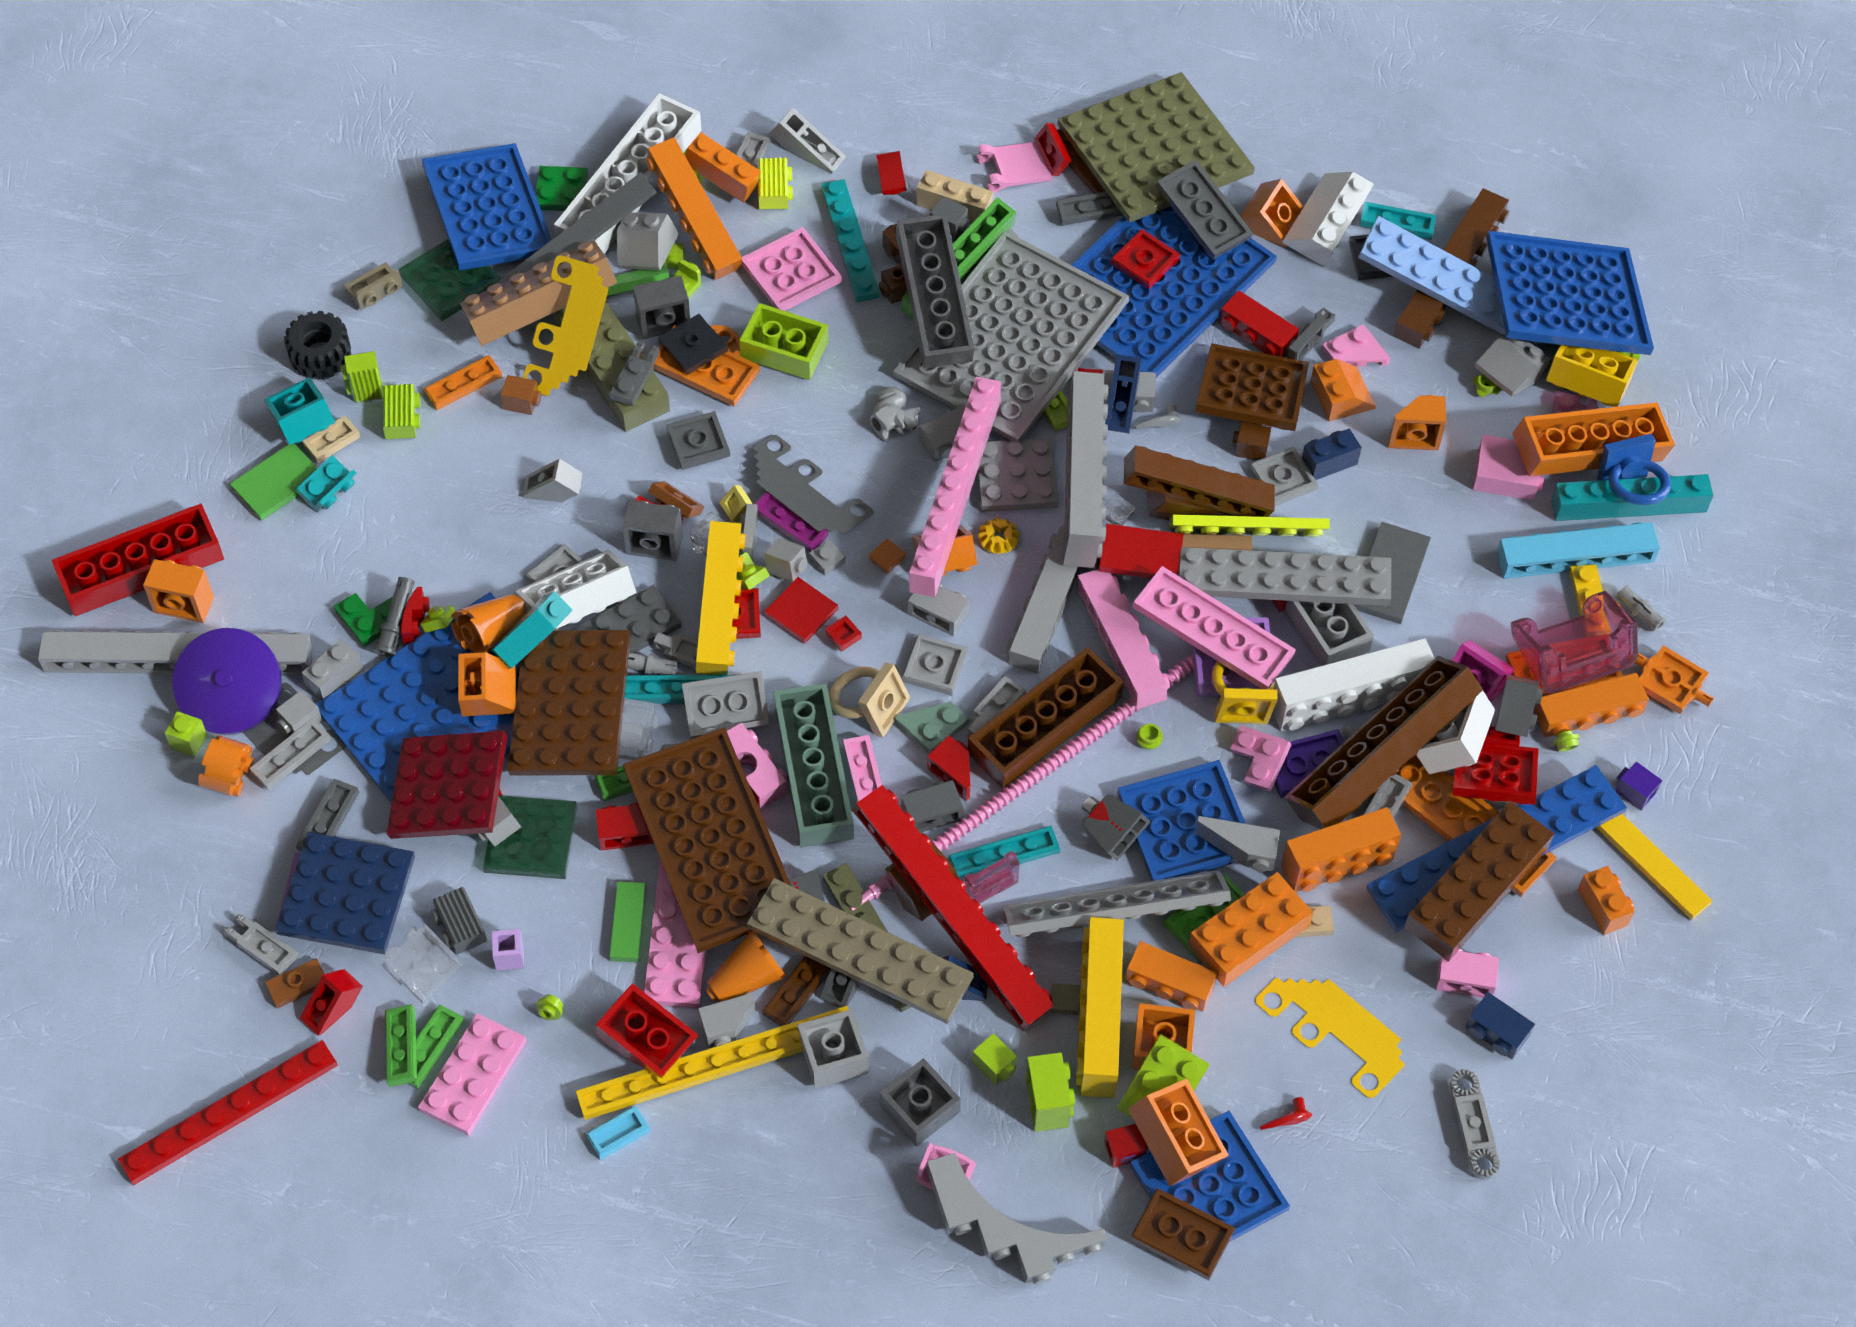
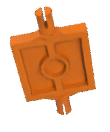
M1663 645L1658 653L1650 659L1637 651L1632 655L1630 661L1643 667L1642 675L1639 679L1646 694L1675 712L1681 714L1685 707L1694 699L1707 707L1713 702L1714 697L1701 691L1702 684L1709 672Z

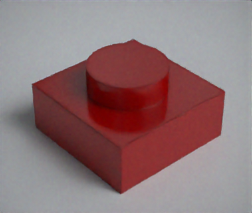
M846 615L825 628V635L840 652L862 639L861 631Z

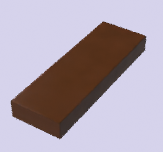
M805 956L762 1010V1014L779 1026L790 1024L830 973L831 968Z

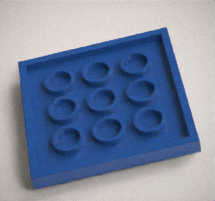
M1220 760L1118 787L1117 794L1120 801L1140 811L1150 821L1148 826L1137 837L1136 842L1151 881L1193 875L1238 862L1195 833L1198 816L1246 824Z
M1230 1110L1210 1120L1229 1155L1226 1158L1172 1186H1169L1151 1151L1131 1161L1130 1167L1150 1200L1156 1188H1159L1235 1227V1232L1230 1240L1232 1241L1288 1211L1290 1205Z

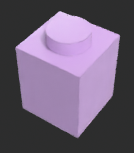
M520 929L492 931V951L496 971L524 968L523 940Z

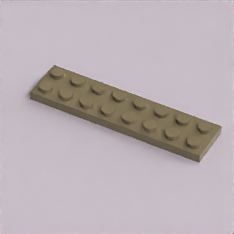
M775 878L747 923L749 929L946 1024L949 1023L973 979V972Z

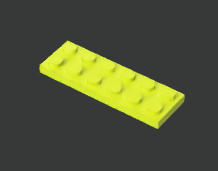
M1172 515L1169 518V529H1175V533L1180 534L1191 533L1193 529H1201V534H1216L1219 530H1227V535L1252 531V535L1267 536L1271 534V531H1278V536H1294L1297 532H1304V537H1319L1323 535V532L1330 529V519Z

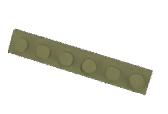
M847 863L822 874L823 881L840 910L887 931L870 901L868 900L862 904L861 894L864 891ZM894 999L901 1012L911 1008V1006Z

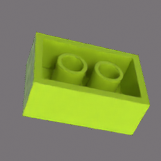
M758 303L739 340L740 356L754 363L811 380L829 343L828 325Z

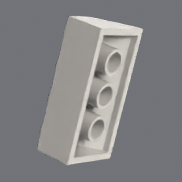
M1354 172L1325 173L1282 243L1325 267L1374 184Z
M610 550L515 591L516 595L525 602L526 613L544 594L555 591L573 609L555 630L568 623L579 622L582 617L588 614L601 612L606 606L615 602H623L629 596L636 593L628 566Z

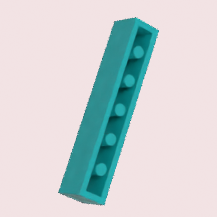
M1709 474L1669 476L1671 479L1670 492L1663 500L1651 505H1635L1620 499L1610 488L1609 480L1556 483L1551 503L1555 521L1703 513L1707 512L1714 495ZM1658 477L1619 479L1624 489L1638 495L1653 494L1661 486Z

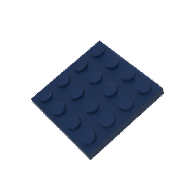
M307 832L275 929L277 935L385 955L415 860L414 851Z

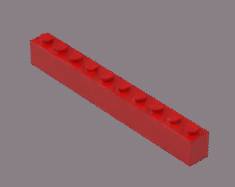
M882 784L858 801L852 810L1018 1026L1024 1031L1052 1009L1054 1004L1051 1002L1053 999L1050 993L1044 987L1040 988L1034 980L1035 975L1027 965L1023 966L1017 958L1018 954L1015 948L1010 943L1006 944L1000 936L1001 932L998 926L993 921H988L983 914V908L976 899H971L967 894L963 881L959 877L953 876L949 871V865L945 858L935 853L928 836L918 831L914 826L915 821L907 811L904 812L897 804L898 799L890 789L886 790Z

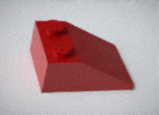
M633 983L598 1021L595 1029V1035L614 1051L661 1079L698 1037L696 1032Z

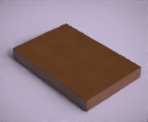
M1156 1188L1130 1240L1209 1281L1236 1228Z

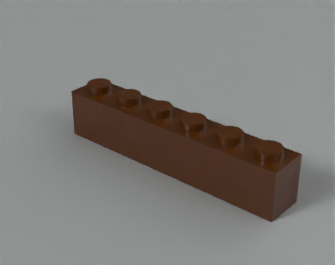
M1135 445L1124 458L1123 484L1235 516L1269 517L1275 511V485L1262 480L1224 471L1214 466L1196 463L1193 460L1175 457L1168 453L1154 451L1144 446Z

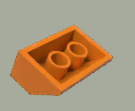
M1187 1079L1146 1095L1128 1108L1169 1186L1181 1182L1229 1156Z

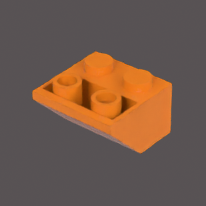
M486 652L459 654L458 701L462 716L514 714L516 711V666L509 669L500 658Z

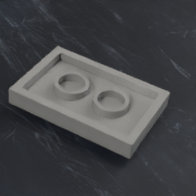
M762 671L682 683L690 737L704 735L724 727L728 731L741 722L746 728L770 724Z

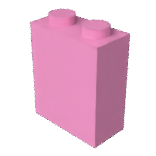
M1482 435L1478 449L1473 490L1534 501L1536 492L1542 491L1544 476L1529 477L1515 440Z

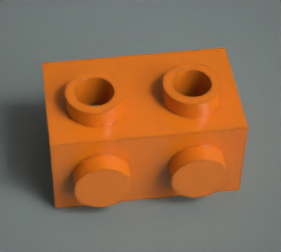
M1609 866L1584 874L1577 890L1603 935L1628 926L1635 912L1634 904L1630 897L1625 896L1618 876L1612 873Z

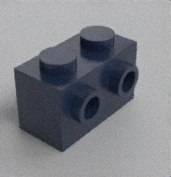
M1349 428L1343 431H1335L1319 440H1311L1304 445L1302 459L1315 480L1358 465L1362 447Z

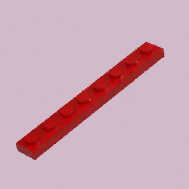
M321 1040L123 1155L118 1160L134 1186L334 1069L338 1064L325 1042Z

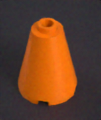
M510 594L458 609L451 614V617H455V622L451 623L453 633L464 650L469 648L474 653H488L525 615L526 604L521 597Z
M752 931L707 981L710 987L706 991L715 1003L719 1000L723 1002L747 995L781 980L786 975L755 932Z

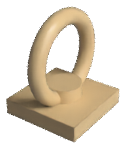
M887 662L884 663L880 670L868 666L853 668L838 677L829 691L831 709L837 715L850 719L866 717L874 735L884 738L894 723L895 717L901 713L910 700V696L895 665ZM861 677L873 678V681L858 701L860 707L848 708L840 703L839 695L846 684Z

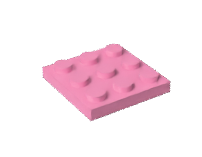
M804 227L742 257L741 265L773 307L783 311L842 282L840 273Z

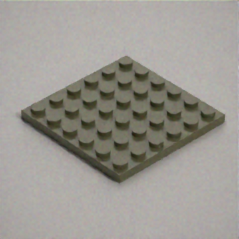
M1182 72L1058 118V127L1128 223L1171 207L1155 185L1161 178L1194 160L1198 161L1218 188L1254 174V165Z

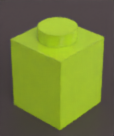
M177 711L165 732V736L171 749L195 757L206 739L207 733L201 719Z
M993 1033L973 1050L972 1062L996 1085L1002 1079L1007 1081L1016 1072L1017 1056Z

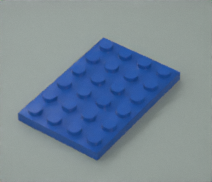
M516 143L422 159V168L459 271L528 259L552 240Z

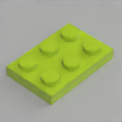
M1160 1034L1116 1109L1132 1118L1128 1108L1146 1095L1184 1079L1188 1080L1193 1091H1195L1210 1063Z

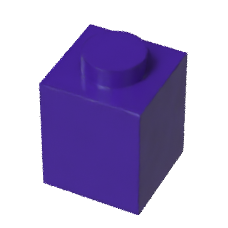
M1636 761L1630 769L1625 767L1616 778L1619 783L1615 791L1642 811L1657 794L1663 780Z

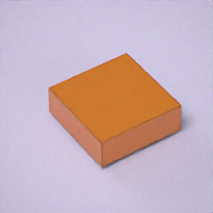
M887 538L869 554V559L888 574L906 558V553Z

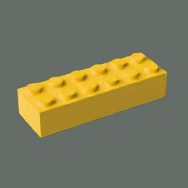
M1090 917L1089 927H1084L1080 971L1081 990L1079 997L1080 1015L1078 1019L1079 1039L1077 1043L1078 1063L1076 1069V1085L1081 1086L1080 1096L1115 1098L1119 1068L1124 919Z

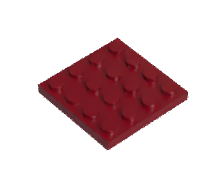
M504 731L403 738L387 836L390 839L493 833L507 742L506 733Z

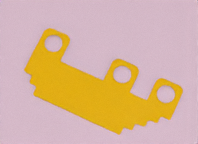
M562 255L556 257L551 273L554 281L572 286L561 327L541 322L537 325L533 338V345L536 348L553 353L549 369L528 364L523 378L527 379L531 371H539L542 375V381L538 385V391H541V394L546 396L550 395L552 388L559 389L561 382L567 383L569 376L576 377L579 370L586 371L609 290L608 287L602 286L603 278L597 275L598 266ZM561 262H568L572 267V272L567 278H561L557 273V267ZM543 329H549L553 333V341L548 345H543L539 341V333Z
M1276 977L1256 997L1257 1005L1273 1017L1279 1016L1292 1001L1305 1010L1307 1014L1293 1027L1292 1033L1307 1047H1315L1331 1032L1367 1063L1352 1078V1084L1368 1098L1376 1097L1405 1066V1063L1399 1059L1402 1050L1397 1047L1401 1038L1330 979H1327L1324 983L1319 982L1317 979L1312 983L1301 979L1296 983L1291 978L1283 982ZM1268 993H1277L1282 999V1004L1277 1009H1270L1265 1005L1264 997ZM1311 1023L1318 1028L1319 1034L1315 1039L1307 1040L1301 1035L1300 1030L1304 1024ZM1366 1073L1374 1074L1378 1078V1086L1373 1090L1363 1088L1360 1083L1362 1075Z

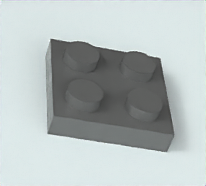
M715 411L666 424L682 470L730 457V449Z

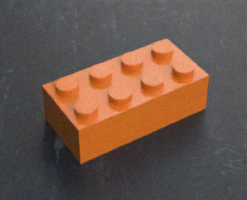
M1388 807L1288 840L1281 867L1291 888L1295 892L1302 890L1303 892H1308L1320 884L1326 882L1335 883L1342 879L1343 876L1352 873L1353 875H1358L1375 865L1385 866L1389 864L1395 857L1401 833Z
M1277 872L1192 931L1189 947L1208 969L1218 972L1217 980L1225 987L1310 927L1313 911Z

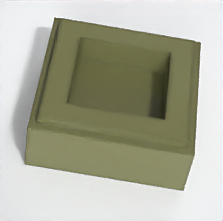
M1052 983L1051 997L1053 1000L1051 1002L1054 1006L1051 1009V1013L1079 1015L1080 985Z

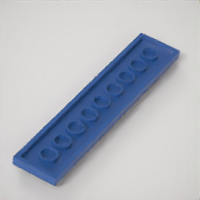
M1597 765L1537 795L1535 805H1518V807L1555 833L1549 848L1543 855L1625 813L1627 809ZM1493 819L1367 884V891L1395 933L1404 929L1409 913Z

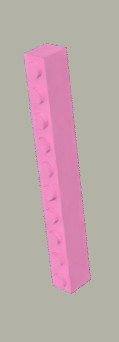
M977 376L975 378L909 572V590L911 593L930 597L936 596L1001 402V381Z

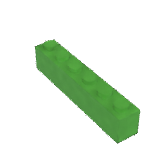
M998 197L953 243L960 281L988 253L1004 231L1008 232L1014 225L1016 211ZM907 292L902 297L901 311L913 319Z

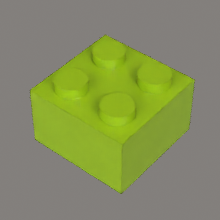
M1062 1052L1027 1057L1025 1080L1034 1132L1068 1128L1070 1117H1074L1075 1095L1073 1088L1069 1089L1068 1079L1071 1078L1068 1062H1063Z

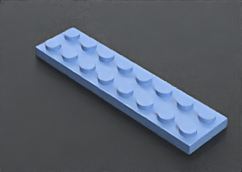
M1380 216L1377 217L1358 258L1500 334H1505L1494 277ZM1529 341L1532 345L1536 347L1538 342Z

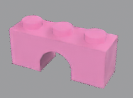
M742 722L728 730V736L740 764L750 765L755 768V771L746 776L759 809L765 808L786 795L788 778L781 768L777 769L769 751L766 748L762 750L759 746L755 733L751 729L747 730Z

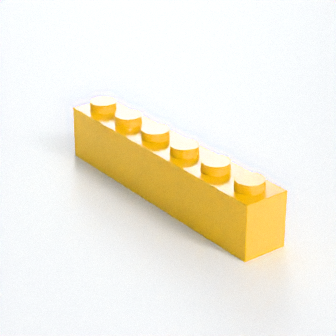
M710 521L696 658V673L728 675V666L734 667L735 651H730V643H736L737 627H732L733 619H738L739 604L734 603L735 595L740 596L741 580L736 579L737 572L742 573L744 557H739V549H745L746 534L741 533V523Z

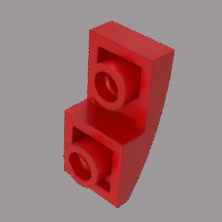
M900 151L876 155L883 195H897L900 192L907 191Z
M417 587L414 590L404 611L401 627L404 646L413 642L415 635H419V623H422L425 619V612L430 610L429 596L424 597L423 587Z

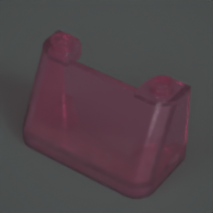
M1606 591L1593 594L1585 600L1582 607V616L1538 630L1537 624L1528 617L1511 622L1513 639L1535 679L1539 681V685L1550 694L1627 669L1635 663L1638 657L1637 621Z

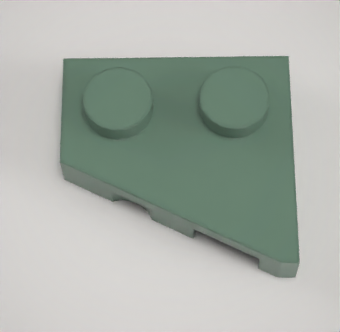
M949 701L897 715L895 723L930 754L949 735L953 737L968 725L969 717Z

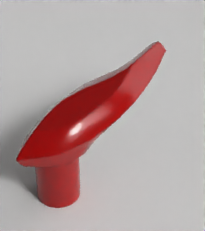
M1296 1097L1293 1099L1294 1111L1260 1126V1130L1298 1124L1308 1120L1313 1114L1306 1110L1304 1098Z

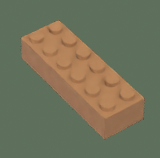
M595 240L584 242L575 250L562 252L557 255L598 266L597 275L603 278L602 286L609 287L617 283L607 257ZM555 259L547 263H538L532 270L525 273H517L510 280L502 284H493L487 291L480 294H472L460 303L468 323L481 346L567 306L572 286L552 279L551 273ZM561 262L557 267L558 275L561 278L570 276L572 272L571 265L568 262Z

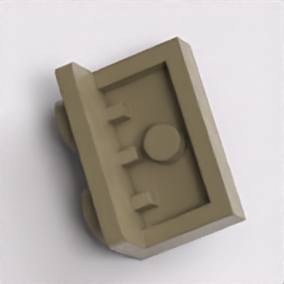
M386 262L344 285L345 292L360 310L374 305L377 301L389 294H394L403 287L398 270L393 271Z

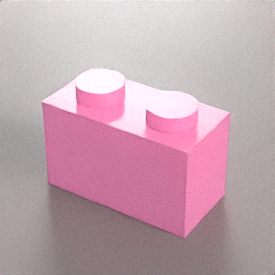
M1461 949L1449 962L1440 956L1436 990L1483 998L1487 992L1493 995L1497 983L1499 957H1493L1484 952L1468 953Z

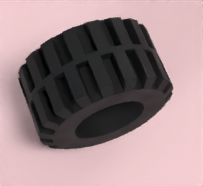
M311 311L307 312L308 315L306 316L301 314L297 317V321L293 320L290 323L291 328H286V336H284L285 347L293 369L297 370L298 374L302 376L306 374L307 378L310 377L311 379L314 376L318 379H323V376L327 375L332 377L334 372H341V365H346L344 356L352 354L345 324L342 323L338 316L334 318V314L330 312L324 314V311H318L317 313ZM318 342H326V344L321 347L310 348L312 344Z

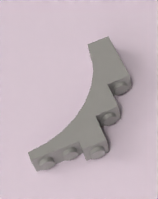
M955 1153L927 1161L926 1170L947 1234L955 1232L956 1235H962L972 1231V1226H976L986 1259L994 1256L995 1260H1000L1010 1256L1011 1251L1014 1250L1025 1283L1033 1281L1034 1285L1049 1281L1051 1279L1050 1275H1053L1056 1269L1055 1261H1057L1058 1265L1073 1261L1075 1259L1074 1255L1085 1252L1086 1256L1102 1251L1101 1247L1107 1241L1104 1229L1085 1233L1058 1234L1036 1230L1013 1221L991 1206L976 1191L964 1174Z

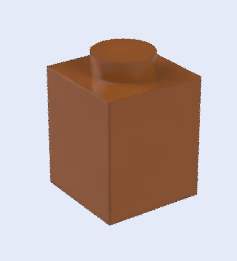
M507 375L500 394L502 408L508 411L532 415L535 406H539L541 401V391H538L537 381Z

